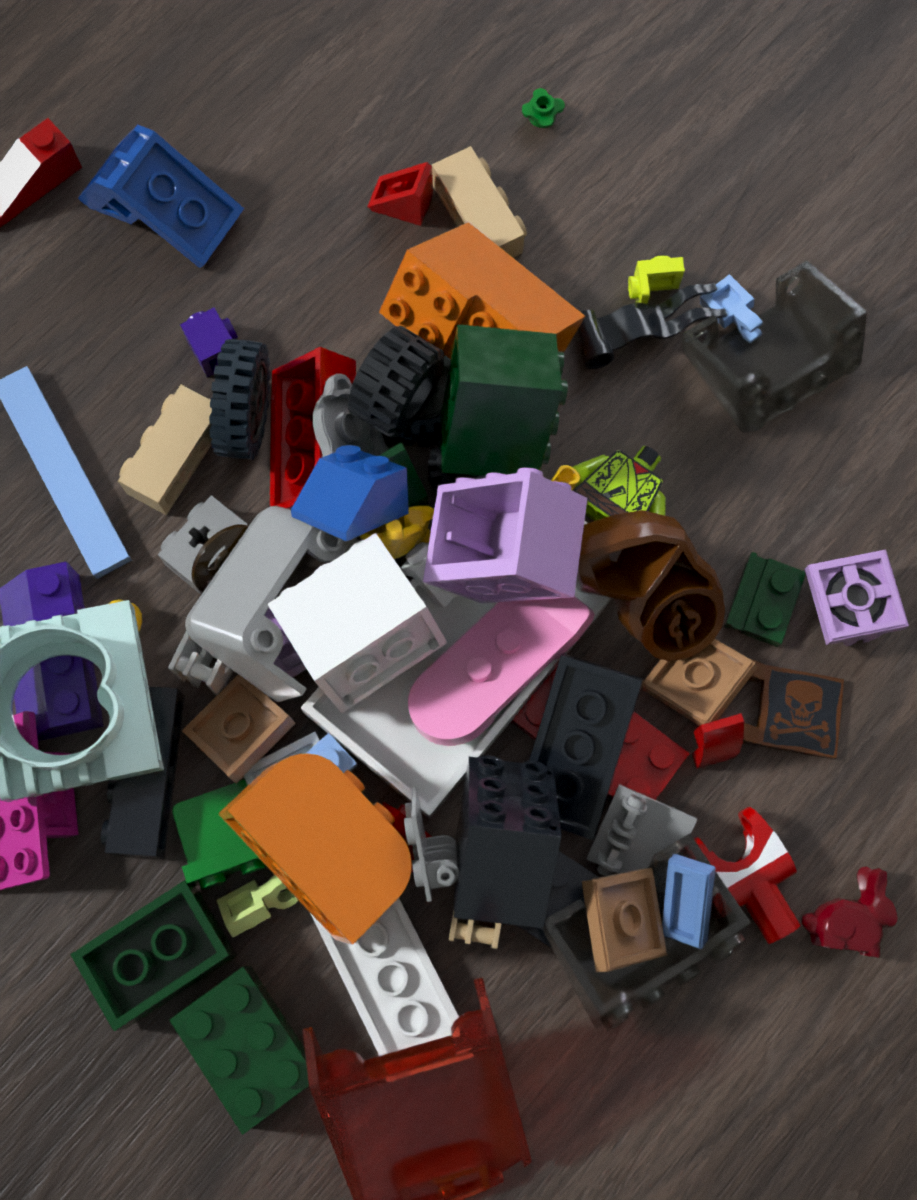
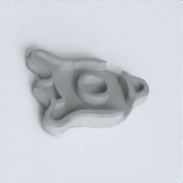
M335 374L326 380L324 392L317 401L313 411L315 437L322 450L323 457L335 453L338 447L345 445L358 446L361 451L379 456L388 450L384 443L382 432L349 412L348 401L352 383L343 374Z

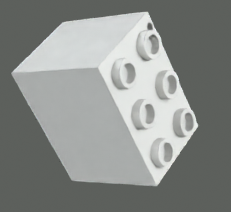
M376 533L365 540L358 541L349 551L332 562L320 566L314 574L299 584L285 589L276 599L268 603L269 608L311 677L341 713L448 643L428 608Z

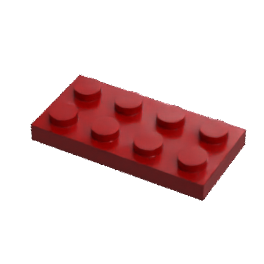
M558 665L511 721L534 740L537 737ZM634 712L608 797L613 799L620 784L656 800L690 753Z

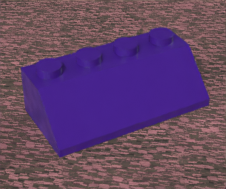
M67 562L25 570L0 588V604L4 626L26 624V621L31 620L42 621L52 619V616L78 614L77 610L85 609L79 574ZM56 656L38 663L21 679L14 695L16 714L24 711H33L35 713L38 741L104 727L101 706L97 698L98 688L94 663L77 656Z

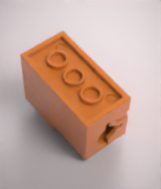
M469 222L408 249L379 311L380 314L395 326H403L443 350L444 356H447L450 360L457 324L556 334L558 351L565 352L585 318L584 314Z

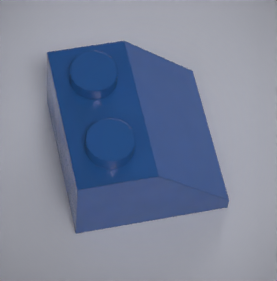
M345 445L338 447L335 453L319 458L291 508V516L344 541H349L409 514L407 468L390 462L387 457L374 456L361 451L358 446Z

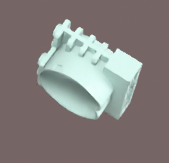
M129 600L77 610L78 614L52 616V619L42 621L31 620L26 621V624L16 626H0L1 801L12 802L27 797L69 790L79 786L93 785L108 780L115 781L164 770L135 609ZM62 655L81 657L95 663L101 670L102 682L97 691V698L99 703L108 711L109 726L92 746L78 753L52 755L41 752L31 746L17 729L13 716L15 691L24 675L38 663Z

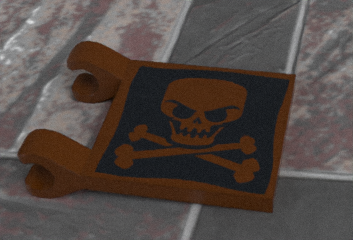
M752 660L756 663L757 669L748 681L762 682L757 727L744 723L743 744L837 759L844 679L765 665Z

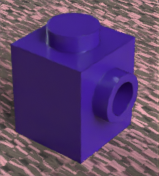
M212 308L206 312L194 313L186 322L180 324L184 336L207 378L214 375L215 366H218V354L221 353V347L225 344V340L238 338L228 317L221 320L215 308Z

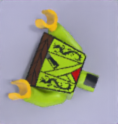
M642 446L633 459L624 452L617 450L610 457L600 455L573 467L568 465L560 466L551 481L569 484L572 491L577 487L574 492L587 498L585 515L594 521L611 515L640 510L665 515L666 497L660 491L663 480L652 472L661 461V457L654 449L648 446Z

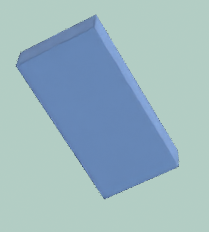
M674 854L668 860L662 921L665 937L699 949L705 946L708 941L715 866Z

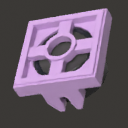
M886 550L810 564L805 568L826 645L843 642L845 646H850L859 640H863V643L880 637L884 633L904 630L909 626Z

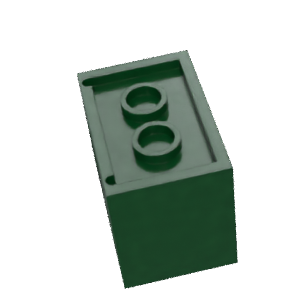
M457 324L440 415L442 473L486 476L488 473L509 475L517 473V470L520 468L541 470L542 464L549 463L551 453L549 438L550 435L555 436L557 434L559 425L558 405H565L568 391L567 380L561 379L564 368V352L558 351L556 334Z

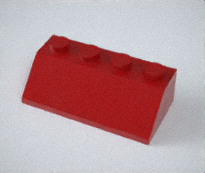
M318 347L272 370L270 507L280 506L291 509L319 458L323 457L313 427L315 405L323 394L325 382L329 377L335 374H343L353 384L356 376V360L326 348Z

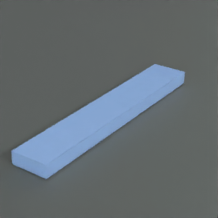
M26 366L0 379V399L93 576L98 579L132 561L30 369Z

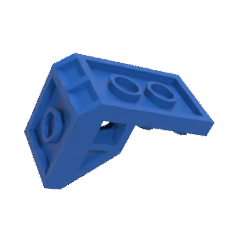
M137 125L116 146L78 197L90 209L126 223L132 224L137 219H140L199 268L205 265L244 210V207L155 131L141 125Z

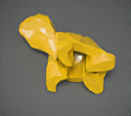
M430 506L408 507L409 514L364 533L359 537L365 540L376 533L393 559L400 558L409 553L416 545L422 542H429L431 530L428 529L430 520L433 519L434 508Z

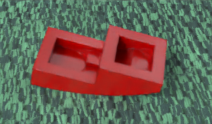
M742 713L702 724L694 731L699 748L691 754L696 769L738 756L744 739V719Z

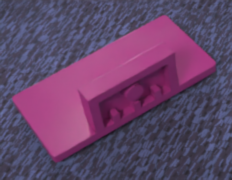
M24 711L13 715L17 729L22 737L31 746L38 749L35 713L33 711ZM44 752V753H48V754H52V755H69V754H71V753H58V752ZM74 788L46 793L36 797L18 799L12 802H3L0 799V891L49 878L46 838H68L78 835Z

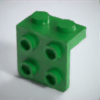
M246 780L182 801L173 807L172 813L188 865L182 867L187 884L200 885L201 890H205L226 882L225 876L241 870L242 875H247L267 867L218 815L222 809L248 786Z

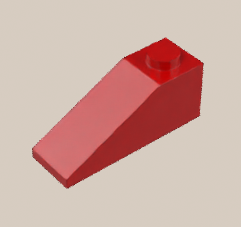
M49 118L20 137L0 163V228L82 168L71 142Z

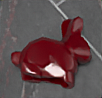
M865 866L858 869L856 873L861 897L858 901L835 898L820 905L814 913H806L802 916L801 924L810 932L812 945L831 949L858 951L860 955L880 957V942L883 937L882 928L894 927L898 917L893 902L885 896L887 872L881 868L870 869Z

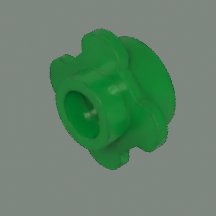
M538 88L534 90L533 98L530 102L523 104L522 114L524 117L529 118L532 125L538 128H548L556 121L557 113L564 111L565 104L562 99H555L545 89Z

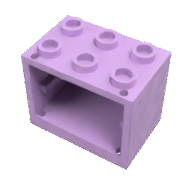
M520 468L517 470V473L509 475L488 473L486 478L476 480L472 478H457L456 483L438 485L423 582L479 603L573 598L576 588L587 498L572 491L569 484L546 479L543 477L542 471L533 468Z

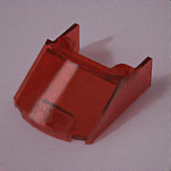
M483 978L474 980L481 1009L466 1012L457 1018L451 1026V1035L367 1060H363L357 1052L347 1049H338L323 1055L313 1028L303 1029L309 1087L353 1200H463L504 1181L502 1172L519 1161H523L524 1168L532 1162Z

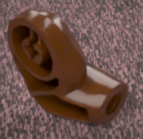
M640 510L611 515L584 524L576 587L580 592L615 599L620 622L630 635L638 639L655 658L665 661L683 660L701 652L714 641L723 626L725 615L723 590L715 570L696 552L687 533L674 517Z

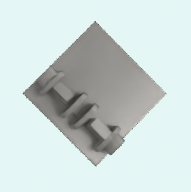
M619 784L586 859L598 864L597 871L604 876L614 875L615 872L619 874L637 869L652 868L656 890L664 893L666 889L668 860L674 854L681 856L697 822V818Z
M412 787V802L405 803V831L408 845H413L414 860H412L416 887H425L427 902L432 901V889L450 886L458 879L457 843L449 835L426 838L417 787Z

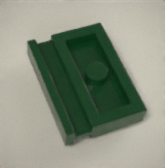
M751 552L723 627L741 631V634L779 647L783 642L806 572L770 558L764 559L757 556V553Z

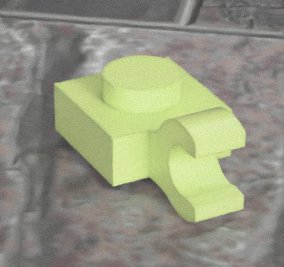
M274 875L261 886H258L256 881L253 880L217 900L225 926L233 938L270 918L269 908L286 909L296 904L298 899L288 889L280 892L286 889V886Z

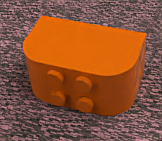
M308 753L293 755L264 770L218 815L335 940L353 945L406 889L412 867L409 848L403 837L392 826L395 819L391 813L378 802L373 805L361 793L365 787L351 771L346 770L343 773L333 762L319 755Z

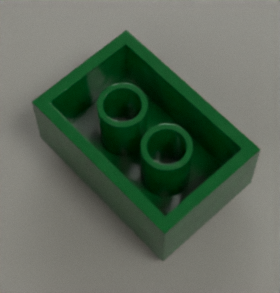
M186 880L70 954L114 1032L127 1029L237 956L197 887L187 884Z
M243 966L169 1020L242 1135L322 1076V1073L251 966Z

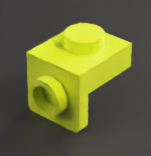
M657 256L651 260L637 261L634 276H629L628 278L630 299H636V303L648 304L650 291L679 289L685 271L683 257Z

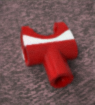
M747 807L738 813L739 820L744 828L743 834L746 839V847L742 857L736 862H726L718 858L713 851L710 852L698 837L688 841L686 845L690 859L716 867L712 902L723 916H726L745 905L769 945L786 937L801 926L777 887L778 884L795 875L797 870L791 856L777 834L757 811Z

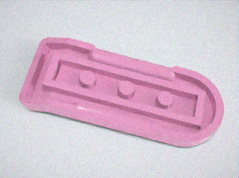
M575 596L573 598L498 602L414 682L408 697V709L415 728L424 738L439 745L456 746L472 741L494 722L495 716L554 659H559L563 653L579 640L594 619L595 614L593 610Z

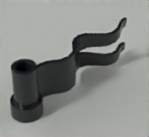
M716 284L690 285L680 289L663 303L657 305L640 302L631 303L600 318H597L594 310L581 311L585 318L577 331L583 346L581 355L585 367L588 369H599L610 364L614 360L613 351L626 346L634 340L643 337L667 339L678 335L692 323L699 320L726 317L725 308L713 309L702 307L688 310L675 319L665 322V319L675 313L691 298L717 291Z

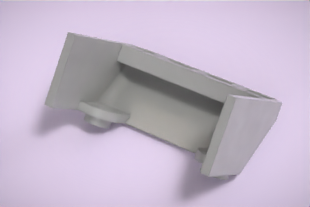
M280 506L266 508L256 515L188 613L185 622L187 634L195 643L278 703L302 696L307 688L273 664L282 650L283 636L279 627L264 616L269 609L268 603L277 597L306 552L320 562L329 563L349 551L358 540L353 538L349 541H344L291 516V509Z

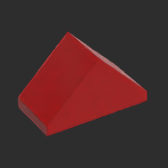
M425 162L379 176L367 207L373 212L421 226L433 197L432 166Z

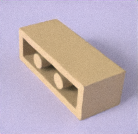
M470 146L432 164L433 187L457 227L469 222L511 257L514 258L523 253L524 237L527 236L525 225L518 215L513 216L502 187L494 185L491 180L489 166L483 157L478 158Z
M183 385L179 386L175 394H170L166 398L159 419L154 426L151 425L145 430L141 438L140 448L134 457L128 458L121 467L118 482L126 494L164 515L168 514L211 447L210 429L212 424H209V416L212 408H210V399Z

